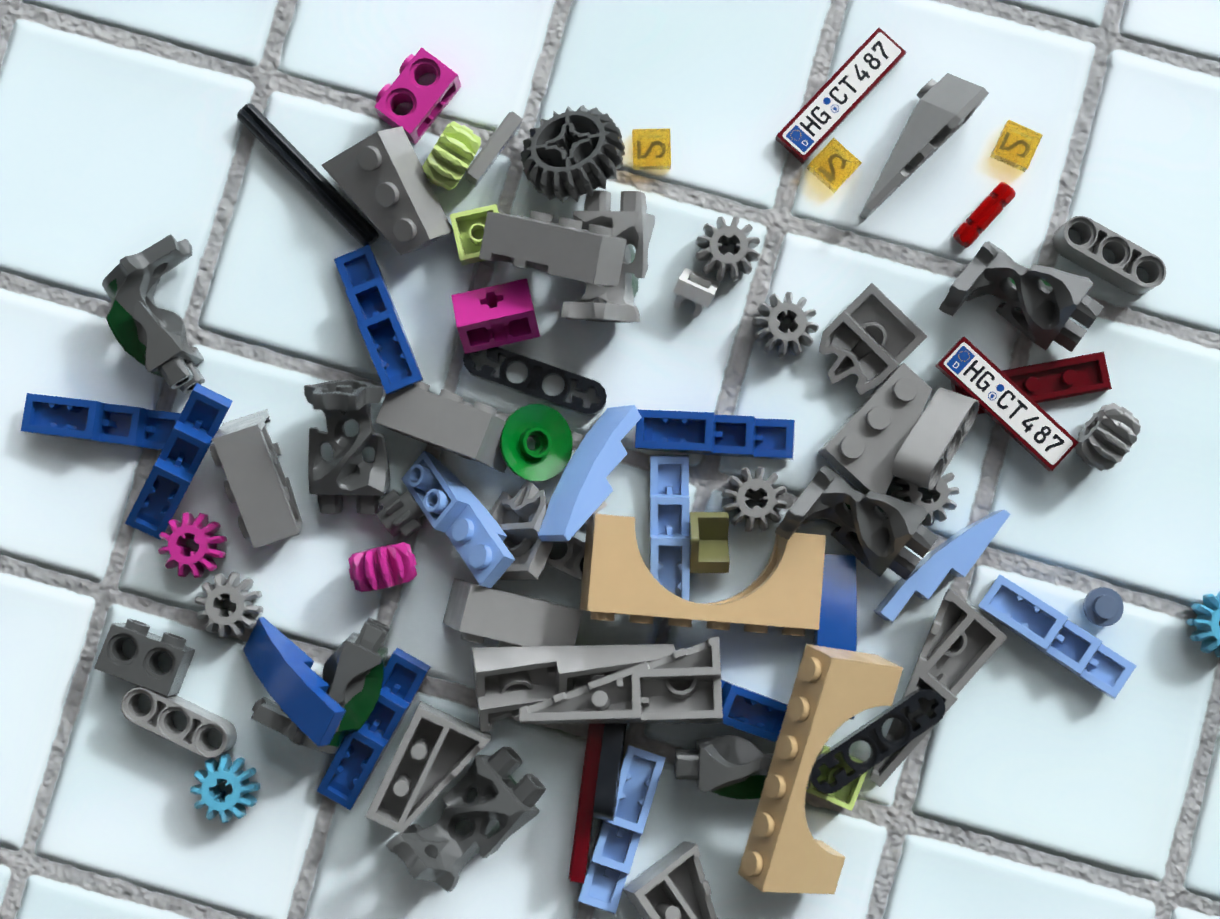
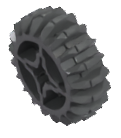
M582 105L577 111H573L568 106L564 113L557 114L553 111V117L549 120L540 119V127L530 129V138L523 140L524 150L520 153L525 176L531 182L533 188L537 190L538 194L543 193L549 200L557 197V199L564 203L570 196L577 202L580 196L586 193L593 197V190L596 188L606 189L607 179H617L616 169L623 167L622 156L625 155V146L619 127H616L615 122L609 117L608 113L602 114L597 107L589 111Z

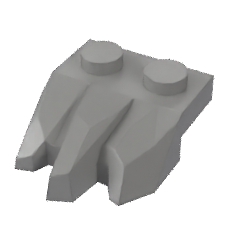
M871 283L823 331L818 352L823 355L835 353L838 356L827 372L832 385L850 374H856L859 379L855 387L859 394L862 395L881 384L927 338V335L881 290Z
M528 480L524 482L514 498L509 493L503 491L489 512L507 535L503 543L515 559L499 580H538L553 547V542H541L538 537L548 508L544 489L539 491Z

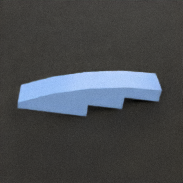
M635 405L607 408L585 435L568 462L550 499L538 533L541 542L569 541L611 494L613 489L606 477L628 454L621 440L642 418Z
M650 455V573L668 591L689 601V455Z
M1006 510L994 511L959 530L919 561L906 580L901 578L874 612L885 621L893 622L913 594L920 599L929 600L948 573L955 577H965L1010 516V513Z
M999 574L978 605L980 609L1113 700L1136 668L1135 664L1103 645L1101 640L1069 621L1066 615Z
M628 745L621 766L614 821L603 820L577 902L616 914L666 757Z

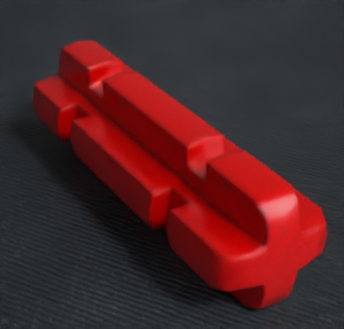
M1000 182L989 194L990 196H987L966 219V223L964 222L954 232L953 237L961 246L967 248L972 245L979 237L978 233L981 234L1001 213L1003 207H1006L1015 197V190L1007 183Z

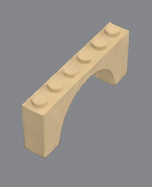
M592 514L587 520L579 610L591 611L590 619L614 621L616 613L630 615L629 622L653 624L654 617L668 618V625L692 627V620L707 621V629L730 630V623L745 624V632L768 633V626L782 627L781 634L805 636V629L819 630L826 535L794 532L788 540L776 534L769 561L758 578L750 586L735 596L722 601L694 603L668 591L650 573L638 549L635 534V517Z
M806 644L738 871L741 877L761 892L835 894L846 857L823 841L814 839L810 833L805 815V794L809 775L821 749L843 723L867 709L879 706H892L903 671L902 667L875 654Z

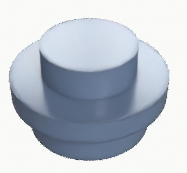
M1100 587L1093 589L1087 594L1084 599L1083 610L1091 623L1098 626H1111L1122 617L1124 604L1121 596L1116 591Z

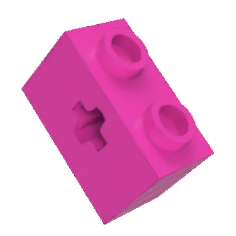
M527 278L451 295L457 330L465 354L540 337Z

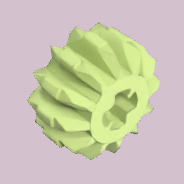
M455 121L447 124L422 166L430 182L448 191L454 189L479 150L481 138L465 125L461 126Z

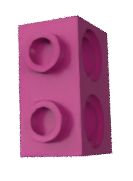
M422 47L415 56L410 54L403 61L399 69L400 75L392 85L386 84L380 90L375 100L377 104L374 106L379 118L392 128L403 126L409 141L415 145L462 87L458 74ZM431 73L437 76L431 85L423 86L418 84L419 78L424 74ZM399 104H412L413 108L408 114L400 116L394 113Z

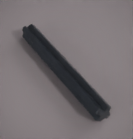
M247 103L238 111L237 118L363 247L366 245L371 246L377 240L379 234L373 226L253 104Z

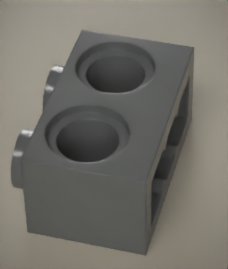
M128 618L126 623L111 624L94 669L167 697L179 694L195 653V649L185 646L187 640L164 632L162 637L148 632L150 629L148 624ZM127 638H130L136 647L135 654L131 659L127 658L122 651L123 642ZM162 652L168 653L172 658V667L168 673L163 672L158 665V658Z

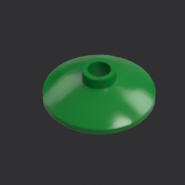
M543 404L522 406L511 413L505 421L506 423L500 436L501 454L509 469L520 478L534 482L546 481L561 473L568 464L573 449L572 433L564 417L555 409ZM529 437L535 440V448L532 451L527 446V439Z

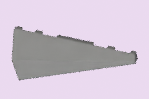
M949 588L944 595L902 699L917 689L927 688L937 692L943 698L946 713L958 700L956 695L1008 637ZM921 697L918 700L920 708L912 714L907 712L906 707L900 711L909 719L912 729L918 726V723L913 720L914 717L921 713L926 714L928 717L933 714L931 706L935 704L934 699L928 701ZM893 718L886 735L887 740H897L902 736L904 726L899 719ZM934 726L875 765L869 776L870 779L881 787Z
M719 637L709 638L706 642L686 649L682 648L654 661L644 662L589 682L583 687L553 695L552 698L531 706H523L519 708V722L521 724L723 723Z
M674 644L472 647L473 677L480 731L492 730L493 722L513 716L515 721H518L519 708L523 706H531L550 699L553 695L572 691L613 673L670 655L676 651Z

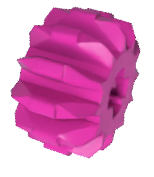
M189 512L182 514L181 522L176 519L169 520L168 524L173 532H161L159 535L162 540L168 541V546L158 549L159 554L171 555L167 559L165 567L173 569L178 566L177 575L180 577H187L191 571L194 578H201L204 574V568L209 571H215L217 565L212 558H225L226 556L224 551L217 549V544L227 542V537L214 536L221 527L219 522L214 521L208 524L207 514L199 513L194 519L192 513ZM189 539H194V542L199 544L197 551H192V548L187 546Z
M404 542L356 552L348 559L351 581L354 583L355 590L360 592L376 591L401 585L402 583L410 582L417 576L415 555L412 554L410 544Z

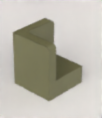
M690 512V573H729V514L727 512Z

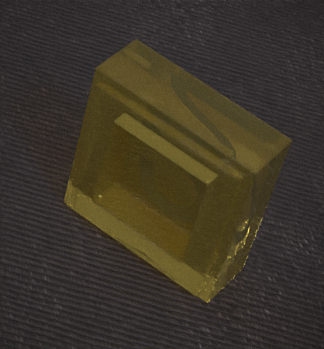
M1008 119L1002 128L990 157L1025 172L1043 135Z
M670 128L632 129L633 170L671 169Z
M833 138L808 164L807 169L835 193L860 167L862 162Z

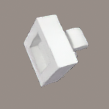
M685 268L673 293L678 294L674 301V308L678 310L683 300L689 299L695 303L696 308L692 316L697 318L702 313L704 306L709 307L720 283Z

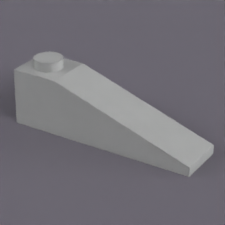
M949 73L945 74L938 82L933 78L930 79L916 94L920 100L912 111L860 215L866 220L974 114L989 92L982 86Z

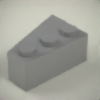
M403 126L377 131L321 165L400 255L426 247L453 232Z
M530 210L529 217L487 211L480 259L512 262L515 267L524 269L531 267L546 271L547 274L591 284L618 286L627 239L612 236L613 228L589 224V229L585 230L581 229L583 221L559 217V223L552 222L553 214Z
M902 363L879 385L818 453L864 495L869 491L886 495L894 477L892 467L896 455L920 418L932 388L905 363Z
M418 382L385 396L375 423L505 473L507 465L500 450V436L506 422L495 416L496 408L478 401L474 402L473 407L462 404V396L441 389L439 395L428 392L430 385L423 382Z
M268 409L223 423L212 438L213 444L210 445V452L217 467L222 466L227 480L224 481L227 497L231 503L236 502L241 514L238 517L240 531L245 539L250 538L254 548L298 535L303 525L289 477L285 478L277 457L281 455L278 443L272 444L265 422L271 420Z
M454 578L443 623L462 632L460 639L478 644H483L486 637L499 640L498 647L575 646L583 611L496 588L490 589Z
M420 701L365 817L398 833H403L475 755L491 741V734L481 732L479 728Z
M683 841L623 888V891L642 919H719L716 916L710 896L712 894L709 882L705 879L699 857L701 854L698 844Z

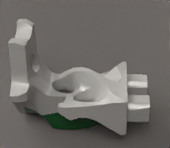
M593 190V197L586 193L584 211H573V218L583 221L581 229L588 230L589 224L613 228L612 236L627 239L618 286L586 283L585 293L579 301L563 302L561 317L568 320L596 322H640V314L637 306L634 305V298L638 292V278H645L648 270V247L655 225V216L646 213L645 193L640 191H621L620 211H610L611 193Z

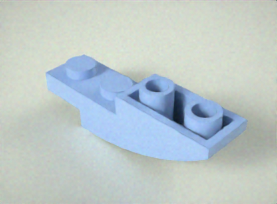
M423 451L403 476L402 481L435 530L446 533L479 585L491 589L515 560L503 543L507 535L473 493L432 454Z

